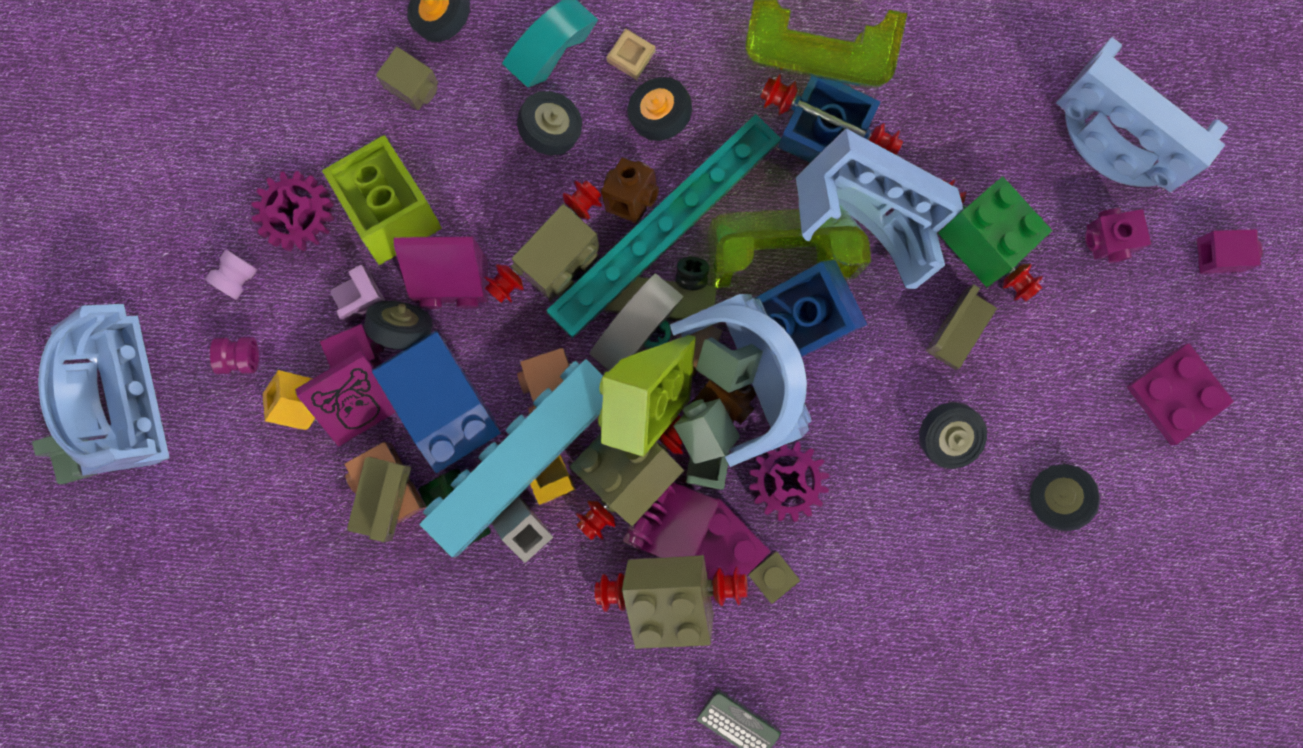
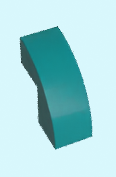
M562 0L546 11L526 30L509 51L502 64L526 87L542 83L548 79L566 48L583 43L598 19L577 0Z

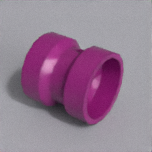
M241 337L237 341L232 342L229 338H214L210 346V363L213 372L220 375L229 374L232 370H238L242 374H254L259 365V349L256 339L254 337Z

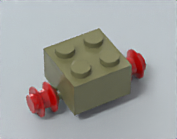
M575 180L573 183L576 191L572 195L562 194L564 204L513 256L512 261L514 264L510 266L511 268L507 265L496 264L498 274L494 278L484 277L489 283L484 289L499 303H502L505 299L512 303L510 293L514 289L524 290L523 281L519 277L521 275L551 302L556 296L560 298L574 285L575 282L572 278L581 269L584 272L588 271L598 260L599 243L597 233L581 220H589L591 218L588 210L592 205L599 208L602 207L598 200L601 194L591 183L585 180L581 184Z
M679 415L658 439L662 444L655 442L644 457L601 444L600 433L569 466L602 499L601 502L604 504L603 506L598 501L588 500L587 503L590 510L585 515L576 513V516L580 519L576 526L588 538L593 540L598 536L603 540L604 537L601 530L606 525L616 526L614 516L609 511L612 513L615 511L627 523L633 526L684 471L666 450L668 449L673 454H683L681 448L683 442L674 427L675 423L681 418Z
M704 555L631 559L627 562L625 576L623 573H619L616 581H610L607 574H603L601 582L595 583L594 593L596 604L602 605L604 612H608L611 604H618L621 611L627 610L635 649L710 646L714 617L711 596L714 595V599L720 606L724 605L726 598H734L739 606L741 605V598L748 597V583L746 574H740L738 567H735L732 575H725L722 569L718 568L713 575V581L708 580Z

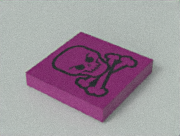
M362 350L295 389L297 397L338 447L396 412L372 373L374 366Z

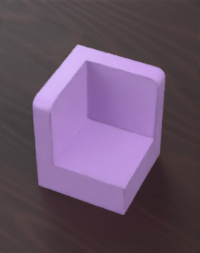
M363 265L348 271L352 279L331 290V295L339 308L336 313L341 320L347 323L366 314L367 309L372 304L385 301L370 271Z

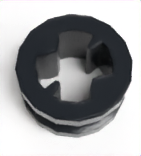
M683 257L677 262L676 283L686 290L696 291L703 289L708 283L709 264L699 257Z

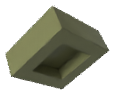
M774 551L748 574L771 604L801 581L777 551Z

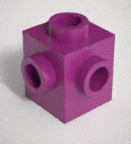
M1121 208L1104 210L1098 213L1099 218L1086 225V245L1093 252L1094 260L1108 258L1109 263L1128 260L1132 258L1131 253L1138 252L1151 245L1143 209L1124 213L1121 212Z

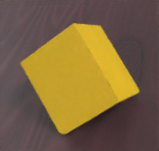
M278 370L262 394L265 421L307 430L315 420V417L297 397L295 389L313 378Z
M561 455L530 484L539 505L576 490Z

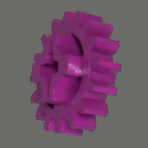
M284 171L280 172V181L277 183L270 177L266 179L269 189L266 191L258 188L256 192L262 197L261 202L255 201L251 204L253 208L259 211V214L251 217L254 223L262 225L257 231L259 235L264 238L269 237L268 243L274 247L282 244V248L288 252L292 251L294 244L300 250L306 251V242L309 240L316 245L320 244L316 235L319 232L328 235L330 231L324 226L325 221H334L335 218L326 211V209L334 206V202L330 198H324L328 194V190L323 185L317 186L318 181L311 175L305 180L304 175L299 171H295L292 179ZM297 189L310 193L313 198L308 196L300 197ZM294 204L298 207L295 210H293ZM291 213L294 215L292 218L288 216ZM274 225L286 226L290 234L279 232Z
M794 442L791 449H788L787 444L778 447V452H775L774 449L766 452L768 456L766 459L756 456L754 460L760 467L758 470L754 469L748 472L752 477H756V483L748 485V489L757 490L759 494L753 499V503L759 504L764 502L766 506L764 507L763 514L769 515L773 510L777 511L776 520L783 521L786 513H789L792 522L798 521V512L800 511L807 517L812 516L809 506L813 504L822 507L823 502L818 498L819 493H829V489L821 485V480L830 477L829 473H820L818 469L825 461L823 459L815 461L811 459L814 453L813 448H808L804 453L801 452L800 442ZM784 456L796 458L790 466L786 467L773 462ZM808 468L812 475V488L806 485L805 472ZM793 473L795 475L793 482L799 489L786 488L783 490L781 487L784 481L778 474L790 475ZM765 474L771 478L772 491L769 496L764 486ZM791 496H796L803 501L791 507L781 506L782 502Z

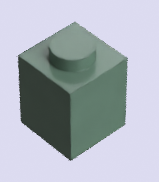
M720 398L709 402H704L703 399L690 403L683 409V416L674 425L695 464L725 456L740 438Z

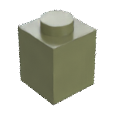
M397 46L376 74L383 88L417 111L423 103L428 104L437 92L438 80L433 70Z

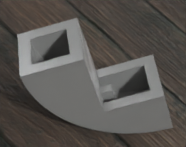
M655 273L616 316L589 354L610 371L621 359L637 354L643 349L651 335L673 313L684 296Z
M520 495L492 522L501 540L524 563L553 538L545 525Z

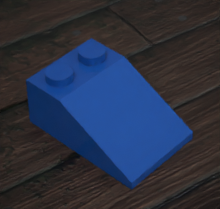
M836 260L822 261L754 298L761 300L767 316L776 321L790 335L801 357L813 353L868 325Z
M437 330L372 369L373 375L397 415L435 473L440 472L501 434L496 419Z

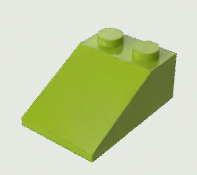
M385 135L322 170L360 238L378 265L396 256L394 238L429 237L443 229L429 203Z
M686 335L623 358L609 372L604 373L599 386V392L603 395L602 409L598 418V425L602 427L601 444L642 457L645 456L690 401L695 336Z

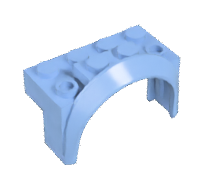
M1111 37L1094 54L1056 104L1065 111L1067 129L1074 146L1085 161L1096 171L1111 180L1135 187L1157 185L1172 192L1211 165L1225 146L1219 139L1228 127L1217 119L1207 129L1203 128L1117 61L1114 57L1122 48V44ZM1093 112H1099L1087 124L1085 123V119ZM1107 116L1110 117L1113 124L1120 128H1125L1137 137L1140 144L1149 151L1133 145L1122 137L1109 122Z
M847 128L796 176L802 236L806 241H810L813 233L830 217L840 218V210L863 224L883 244L892 257L906 288H918L945 266L937 232L964 210L958 188ZM891 207L894 208L893 212L886 216L885 213Z
M751 294L736 295L670 324L673 335L681 333V336L684 337L718 322H726L737 349L753 344L763 351L752 385L771 429L764 435L732 447L730 449L731 454L725 456L730 467L802 438L809 431L808 423L812 422L805 405L807 380L801 354L785 329L767 316L759 298L754 299Z
M124 304L83 305L64 320L51 327L52 335L46 343L39 367L38 387L40 405L52 437L81 466L82 475L155 465L169 459L138 316H126ZM89 359L92 361L88 363L63 364L65 360ZM97 368L101 375V380L111 420L110 426L106 420L100 402L97 384ZM106 437V438H103V439H95V440L82 441V440H86V439Z

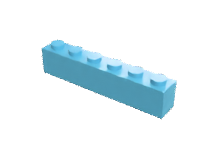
M587 359L581 364L577 361L573 362L561 374L560 378L563 382L554 391L547 388L533 402L536 409L527 418L520 415L508 426L506 432L509 436L501 444L497 445L495 442L490 444L478 457L482 462L472 472L468 469L463 471L451 483L454 490L444 500L439 496L423 511L426 518L419 525L452 558L459 556L599 416L603 402V395L599 392V386L603 375Z

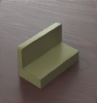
M975 284L962 291L925 350L954 370L960 369L997 310L995 306L976 295L980 288Z
M372 457L365 458L347 526L348 531L370 536L369 539L380 542L393 541L411 466Z

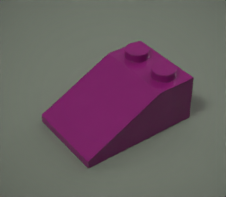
M474 237L394 238V248L408 297L413 302L419 303V308L440 309L442 308V303H456L457 308L474 309L479 307V303L488 302V292L484 289L488 285V282L484 279L485 276L488 277V259Z

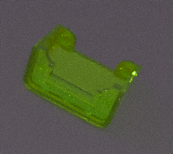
M753 0L745 41V53L753 64L866 88H880L892 79L897 66L908 13L888 10L880 24L875 26L866 25L855 41L850 42L787 29L791 10L783 9L777 0Z
M840 208V218L830 217L813 233L810 241H806L802 236L799 209L720 214L712 220L708 230L711 286H717V288L730 287L733 274L743 271L750 265L753 260L754 250L816 246L818 263L836 260L845 280L856 279L871 264L869 239L851 215L842 208Z

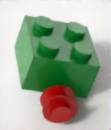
M1002 176L968 207L963 205L964 210L942 228L938 234L986 287H989L1003 275H1007L1004 278L1002 288L1012 287L1016 291L1013 300L1016 301L1021 297L1026 302L1042 289L1038 282L1042 280L1043 276L1033 277L1029 273L1032 266L1031 263L1016 266L1053 230ZM954 179L949 184L954 186L956 180ZM966 191L959 193L962 204L966 199Z

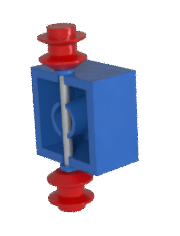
M815 70L802 96L798 95L797 98H795L798 92L796 81L787 86L781 83V74L778 75L776 80L769 77L760 96L761 99L766 101L763 108L774 104L778 106L779 116L788 112L791 105H793L791 110L794 111L778 148L811 163L847 128L895 155L898 154L903 144V140L898 138L900 130L890 135L885 132V123L876 126L872 133L871 129H869L881 101Z

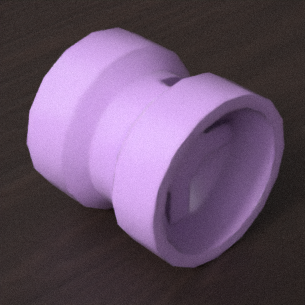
M226 249L220 257L219 270H211L204 280L237 300L243 292L242 285L246 280L252 279L257 269Z

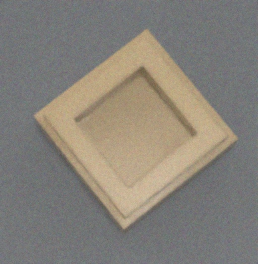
M625 28L606 57L607 62L637 80L655 53L656 47Z

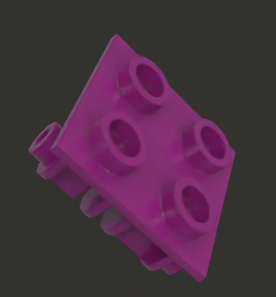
M672 483L633 526H629L622 542L659 558L696 556L720 501Z

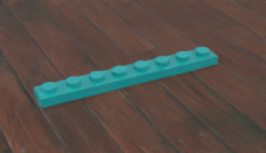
M755 114L546 310L547 314L572 339L575 338L780 143L781 138Z

